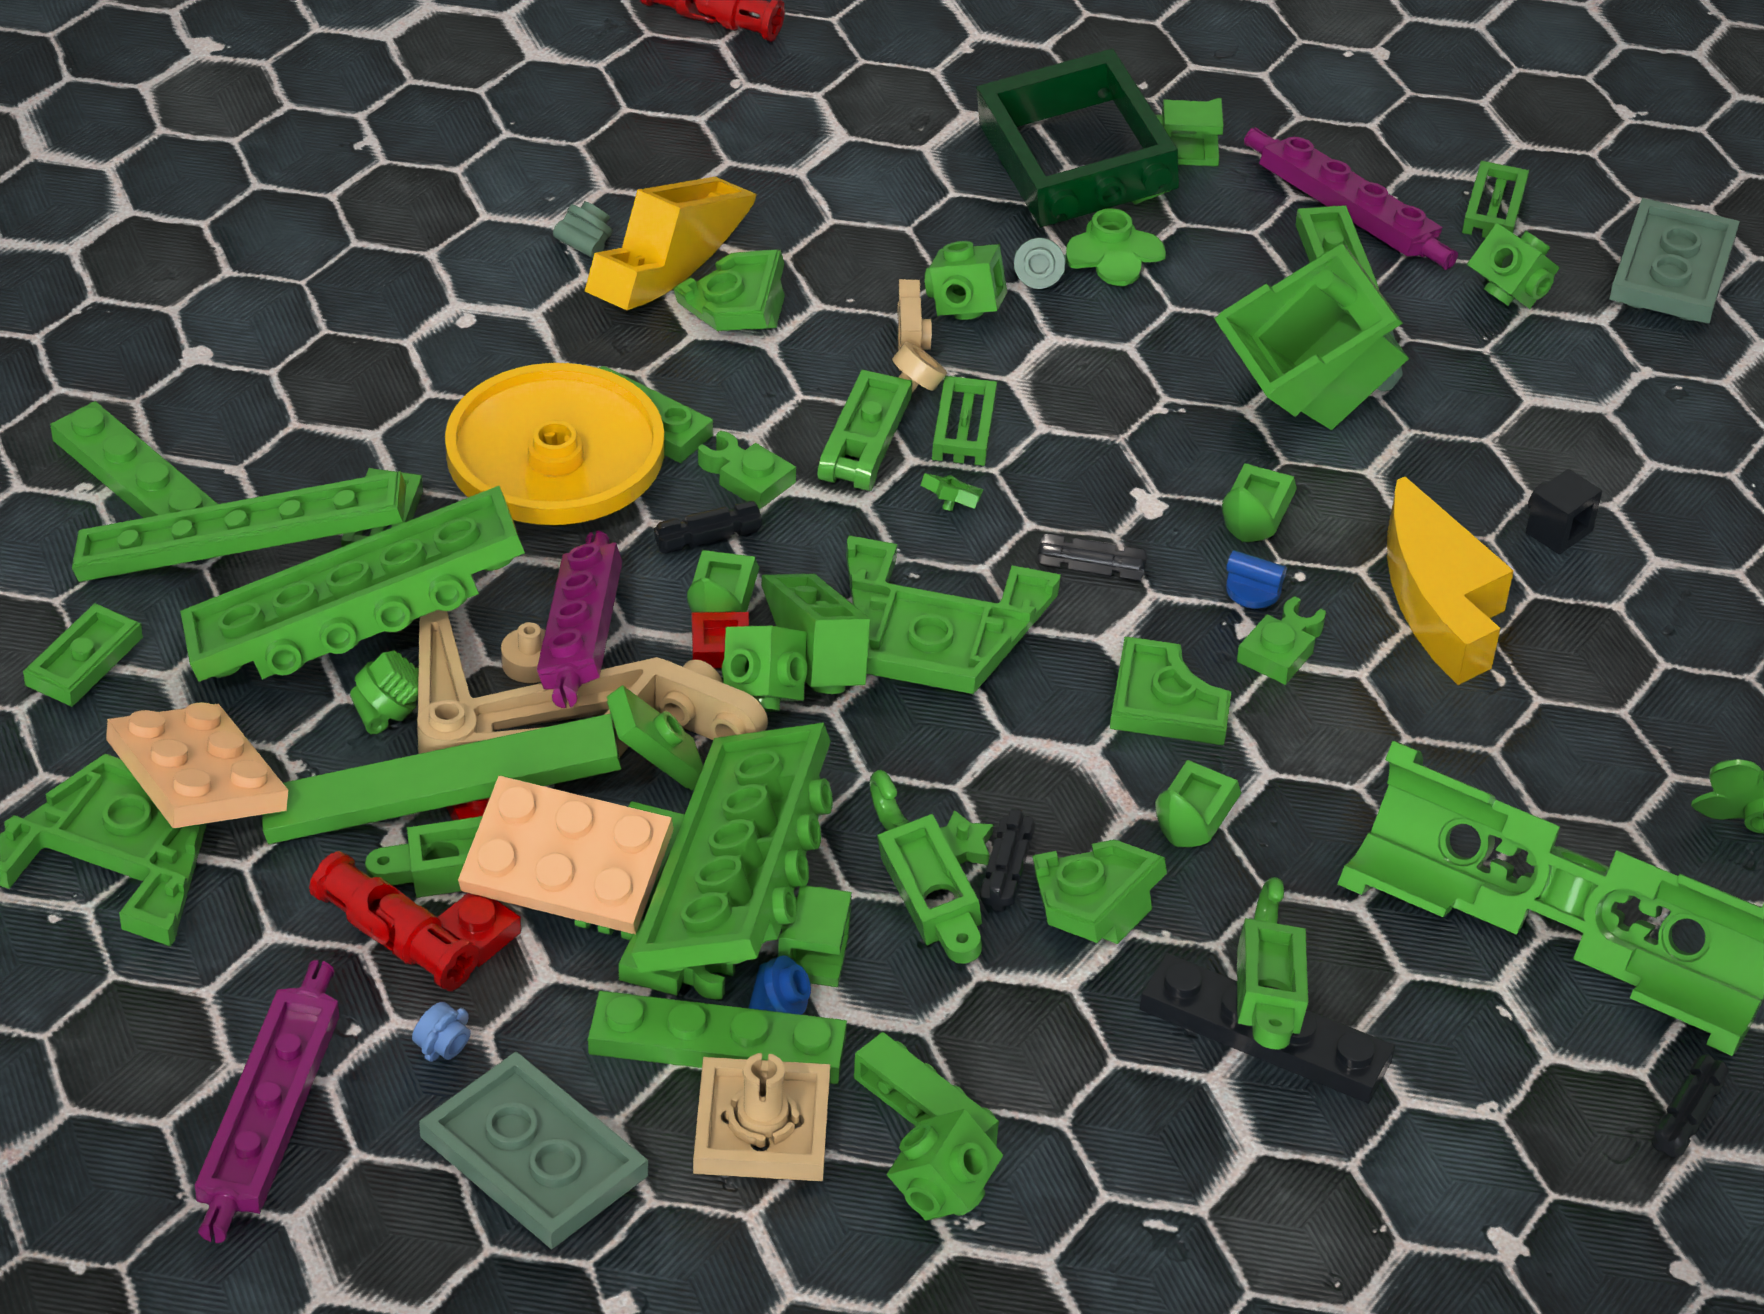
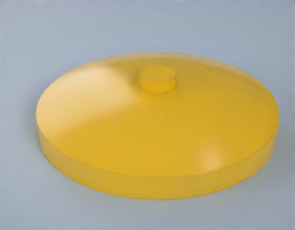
M534 364L495 375L474 387L459 401L446 425V461L452 479L467 497L500 485L512 519L515 521L538 525L582 523L607 516L626 507L639 498L652 485L661 470L664 459V427L661 415L652 400L640 388L619 375L581 364Z

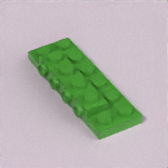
M500 485L181 610L189 662L198 682L211 677L221 678L229 676L251 661H254L262 679L274 674L289 675L300 669L307 661L328 653H345L355 647L359 641L383 631L398 632L410 625L416 618L436 610L451 611L458 608L467 598L479 594L473 577L474 573L482 570L493 571L503 568L513 558L525 554Z
M824 723L714 738L631 953L639 973L660 970L676 972L693 966L717 963L733 965L746 960L757 959L763 943L778 940L782 925L795 922L797 906L794 889L795 887L806 886L808 883L809 866L806 853L809 850H816L820 847L821 830L818 818L819 815L830 814L833 806L829 782L825 778L820 779L819 776L831 743Z

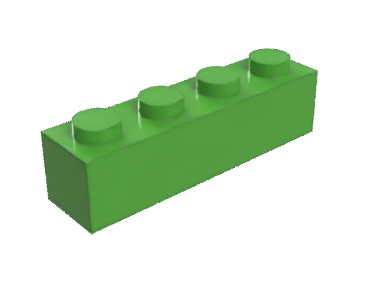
M882 1032L855 1053L854 1079L914 1126H918L921 1120L966 1109L991 1141L997 1145L999 1120L995 1118L994 1114L987 1108L980 1107L967 1097L960 1087L950 1084L937 1074L930 1064L920 1061L901 1042L894 1041Z

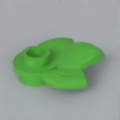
M1113 208L1097 211L1093 215L1092 220L1087 224L1086 232L1072 237L1066 248V262L1069 267L1073 269L1096 267V272L1103 281L1119 287L1128 286L1138 280L1141 273V262H1158L1165 260L1166 257L1165 247L1157 236L1136 230L1132 224L1131 217L1126 212Z
M1741 759L1726 760L1715 764L1709 772V779L1714 791L1692 800V807L1699 813L1713 819L1743 818L1745 826L1749 830L1764 834V770L1762 771L1754 762Z

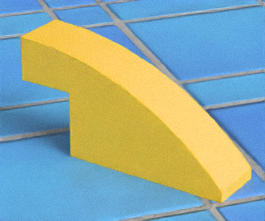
M716 176L638 189L622 248L594 253L584 292L624 310L645 305L665 295L691 276L728 239L754 205L757 194Z
M1404 476L1396 482L1387 531V562L1391 585L1400 610L1415 637L1433 661L1457 685H1460L1492 669L1500 627L1490 618L1505 611L1514 570Z

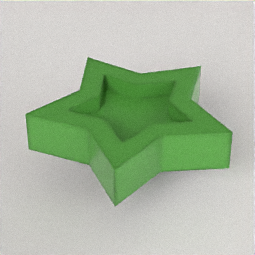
M924 473L920 485L936 493L938 499L944 500L942 508L948 511H953L955 502L975 509L983 492V489L963 483L951 475L941 477Z
M954 810L947 826L940 829L959 864L972 862L988 865L990 855L985 844L993 835L994 824L970 823Z

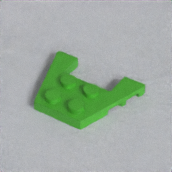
M850 535L847 539L846 560L852 604L870 618L866 674L974 694L1059 593L1061 574L1013 565L1011 566L1003 596L999 603L890 584L889 581L897 558V544Z
M108 754L102 755L46 793L47 802L24 818L14 815L4 822L5 831L0 834V886L10 889L41 849H53L143 881L119 912L121 929L167 946L173 944L207 823L172 828L121 759Z

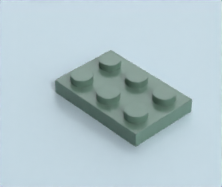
M1642 198L1612 284L1609 300L1625 303L1633 308H1646L1674 315L1683 320H1695L1709 324L1740 221Z
M517 1051L419 1121L420 1137L551 1250L648 1177V1160Z

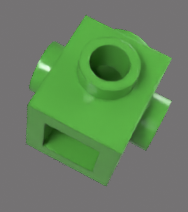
M1498 223L1495 224L1467 263L1469 267L1489 281L1484 288L1489 294L1508 307L1515 299L1531 309L1536 300L1541 299L1548 293L1553 284L1554 276L1560 269L1559 266L1546 257V254L1551 249L1547 244L1528 231H1525L1522 237L1519 238Z
M957 241L945 245L943 249L938 251L932 264L925 271L926 293L928 298L935 299L937 316L954 315L956 319L967 320L979 317L984 312L998 311L1007 294L1000 244L973 246V243L970 241Z
M777 626L726 627L725 654L722 664L723 683L753 696L762 705L765 712L780 711V701H804V684L807 676V632Z
M966 1109L921 1120L919 1125L902 1139L899 1145L901 1153L886 1175L902 1192L910 1207L917 1211L925 1221L952 1214L961 1216L973 1210L982 1201L985 1195L984 1186L1002 1159L1003 1154Z

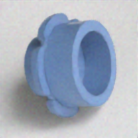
M446 1002L436 1003L423 1014L414 1028L412 1040L422 1048V1053L425 1055L426 1060L435 1061L440 1055L444 1059L449 1060L461 1052L471 1034L470 1029L465 1026L468 1022L469 1014L464 1008H459L456 1011Z

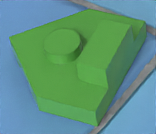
M781 250L730 253L715 263L717 270L697 282L690 277L673 288L677 303L716 331L776 328L785 297L781 284V276L785 265Z
M1115 839L1091 844V852L1058 858L1056 851L1032 856L1048 925L1098 943L1103 938L1118 944L1152 910L1150 890L1167 874L1165 857Z

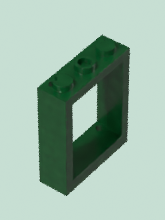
M1113 48L976 86L979 125L1040 228L1179 188L1178 149ZM1113 100L1143 147L1141 150L1045 176L1017 127Z

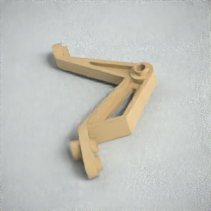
M436 610L420 617L417 717L418 754L539 728L494 732L495 730L610 714L607 696L622 685L659 713L667 711L672 714L682 728L711 740L718 737L765 731L768 725V718L762 705L753 696L724 684L719 673L708 663L701 660H690L682 667L658 657L602 669L599 678L582 684L578 688L577 701L573 707L569 706L568 700L566 708H560L552 701L554 689H543L542 683L472 698L469 694L448 612ZM616 732L620 758L629 746L618 738Z

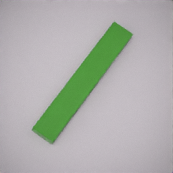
M401 471L81 529L78 531L72 570L78 582L403 523L406 483Z
M610 713L284 782L283 784L288 789L287 811L263 814V832L267 843L273 844L490 798L498 776L547 786L621 770L614 722Z

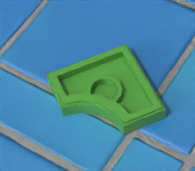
M1125 636L1110 729L1224 745L1232 691L1211 686L1195 676L1183 661L1181 644Z

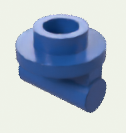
M1233 550L1226 568L1228 571L1226 582L1227 594L1234 602L1246 608L1258 609L1271 606L1281 596L1287 567Z
M779 956L767 963L761 964L756 976L749 1009L802 1015L807 1008L808 999L811 994V983L808 974L803 967L797 965L788 956Z

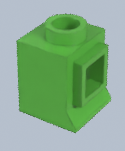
M1222 98L1210 101L1163 99L1162 115H1155L1178 149V165L1218 167V135H1223Z
M800 886L798 897H795L797 906L795 922L783 924L782 933L779 935L778 957L788 956L797 965L803 967L808 974L811 984L831 987L839 986L850 934L852 892L825 887Z

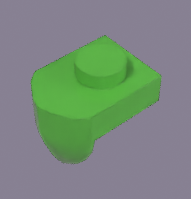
M1244 463L1231 491L1226 494L1222 501V513L1227 529L1242 542L1260 541L1273 536L1297 490L1295 477Z
M702 550L693 582L687 591V603L691 613L747 612L759 572L756 557Z
M1187 760L1168 790L1160 793L1155 802L1156 817L1168 841L1176 847H1195L1210 842L1241 795L1238 780Z

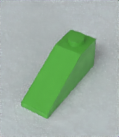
M816 574L762 575L761 586L776 626L807 632V676L805 682L811 689L819 693L838 694L844 692L846 686L866 685L870 618Z

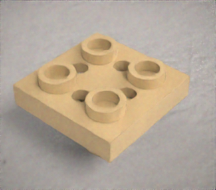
M757 1053L748 1059L703 1057L693 1156V1174L823 1181L830 1064L782 1062L780 1058L773 1054H769L768 1061L762 1060V1053ZM755 1145L759 1148L767 1146L768 1149L765 1151H756L752 1147Z

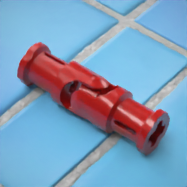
M640 0L646 6H652L657 3L675 8L677 14L701 22H719L724 28L736 31L739 28L757 32L762 34V38L767 41H774L782 28L785 16L784 1ZM750 12L759 14L760 17L753 16Z
M341 851L331 853L322 860L312 875L309 889L313 897L322 900L324 903L331 902L346 913L347 921L376 942L384 945L392 951V954L406 964L414 965L417 963L434 975V983L442 989L453 991L459 988L468 980L470 974L477 966L480 956L478 946L466 939L458 940L442 928L441 920L424 907L415 904L414 901L383 878H370L355 867V861L349 855Z

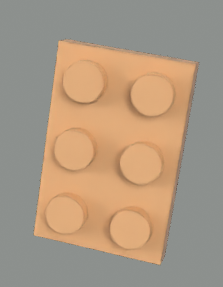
M200 702L190 704L183 709L161 712L141 710L132 713L130 716L107 719L106 740L172 828L287 811L288 789L219 704Z
M498 776L458 878L460 889L463 892L636 935L674 830L672 817Z

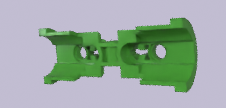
M1392 741L1385 759L1389 762L1390 766L1387 782L1389 786L1371 832L1367 834L1355 856L1344 866L1337 885L1360 895L1374 887L1441 917H1445L1452 908H1456L1516 935L1522 928L1530 909L1583 932L1573 958L1574 960L1636 986L1631 993L1630 999L1711 1033L1706 1045L1731 1056L1735 1054L1750 1029L1764 999V904L1762 907H1759L1683 874L1677 876L1617 850L1610 867L1561 846H1554L1560 826L1498 801L1494 795L1423 766V754L1421 751L1400 742ZM1458 824L1472 826L1480 836V849L1471 858L1459 856L1450 845V834ZM1495 836L1502 839V842L1496 848L1498 852L1514 856L1520 853L1522 849L1527 851L1526 862L1534 866V873H1525L1519 879H1516L1512 876L1514 866L1498 858L1491 861L1490 869L1483 866V863L1489 858L1494 849ZM1633 897H1637L1641 900L1639 910L1654 918L1661 915L1662 907L1669 909L1671 913L1660 926L1658 940L1650 937V933L1656 928L1654 924L1638 920L1630 927L1623 923L1625 914L1617 909L1618 902L1626 903ZM1692 919L1702 926L1705 932V943L1700 951L1687 953L1680 950L1674 944L1672 929L1678 920Z

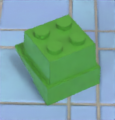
M1343 243L1324 253L1271 287L1266 283L1223 310L1214 318L1269 399L1294 417L1302 412L1330 430H1333L1409 359L1390 333V331L1403 324L1348 247Z

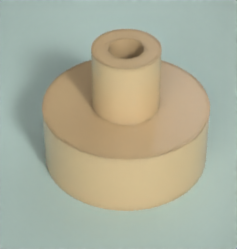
M905 342L892 358L894 364L902 371L898 378L912 380V393L918 385L934 391L947 375L946 370L933 357L910 342Z
M532 622L524 623L517 630L509 633L502 641V668L505 674L515 681L522 683L541 682L537 666L546 630L541 629L539 625Z

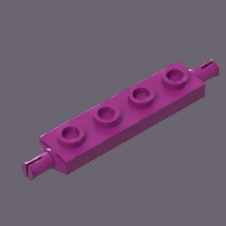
M1257 127L1251 128L1247 132L1244 144L1262 154L1259 164L1327 207L1346 205L1353 223L1404 255L1426 256L1445 270L1450 269L1455 264L1458 252L1439 241L1443 227L1427 218L1421 209L1399 201L1388 194L1387 189L1382 185L1365 180L1352 172L1346 163L1331 159L1315 149L1314 145L1307 139L1293 136L1281 141L1271 138Z
M599 530L596 531L595 537L593 532L587 535L586 544L580 545L569 553L562 555L538 661L537 672L543 689H554L552 701L560 708L567 707V700L569 706L573 707L577 701L578 688L582 684L599 678L623 561L616 542L609 544L607 534Z
M313 960L309 963L301 987L278 989L195 1183L197 1202L209 1205L198 1230L200 1236L209 1242L212 1241L213 1235L215 1243L224 1242L236 1212L247 1211L260 1214L339 1020L338 1001L325 994L335 972L334 968L325 961H322L321 967H319V960Z

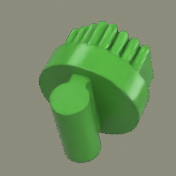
M395 650L383 652L374 662H368L356 674L355 682L357 686L350 692V698L367 732L370 734L383 732L388 727V720L390 718L396 721H403L417 706L419 668H415L413 663H409L407 658H403L401 653H397Z

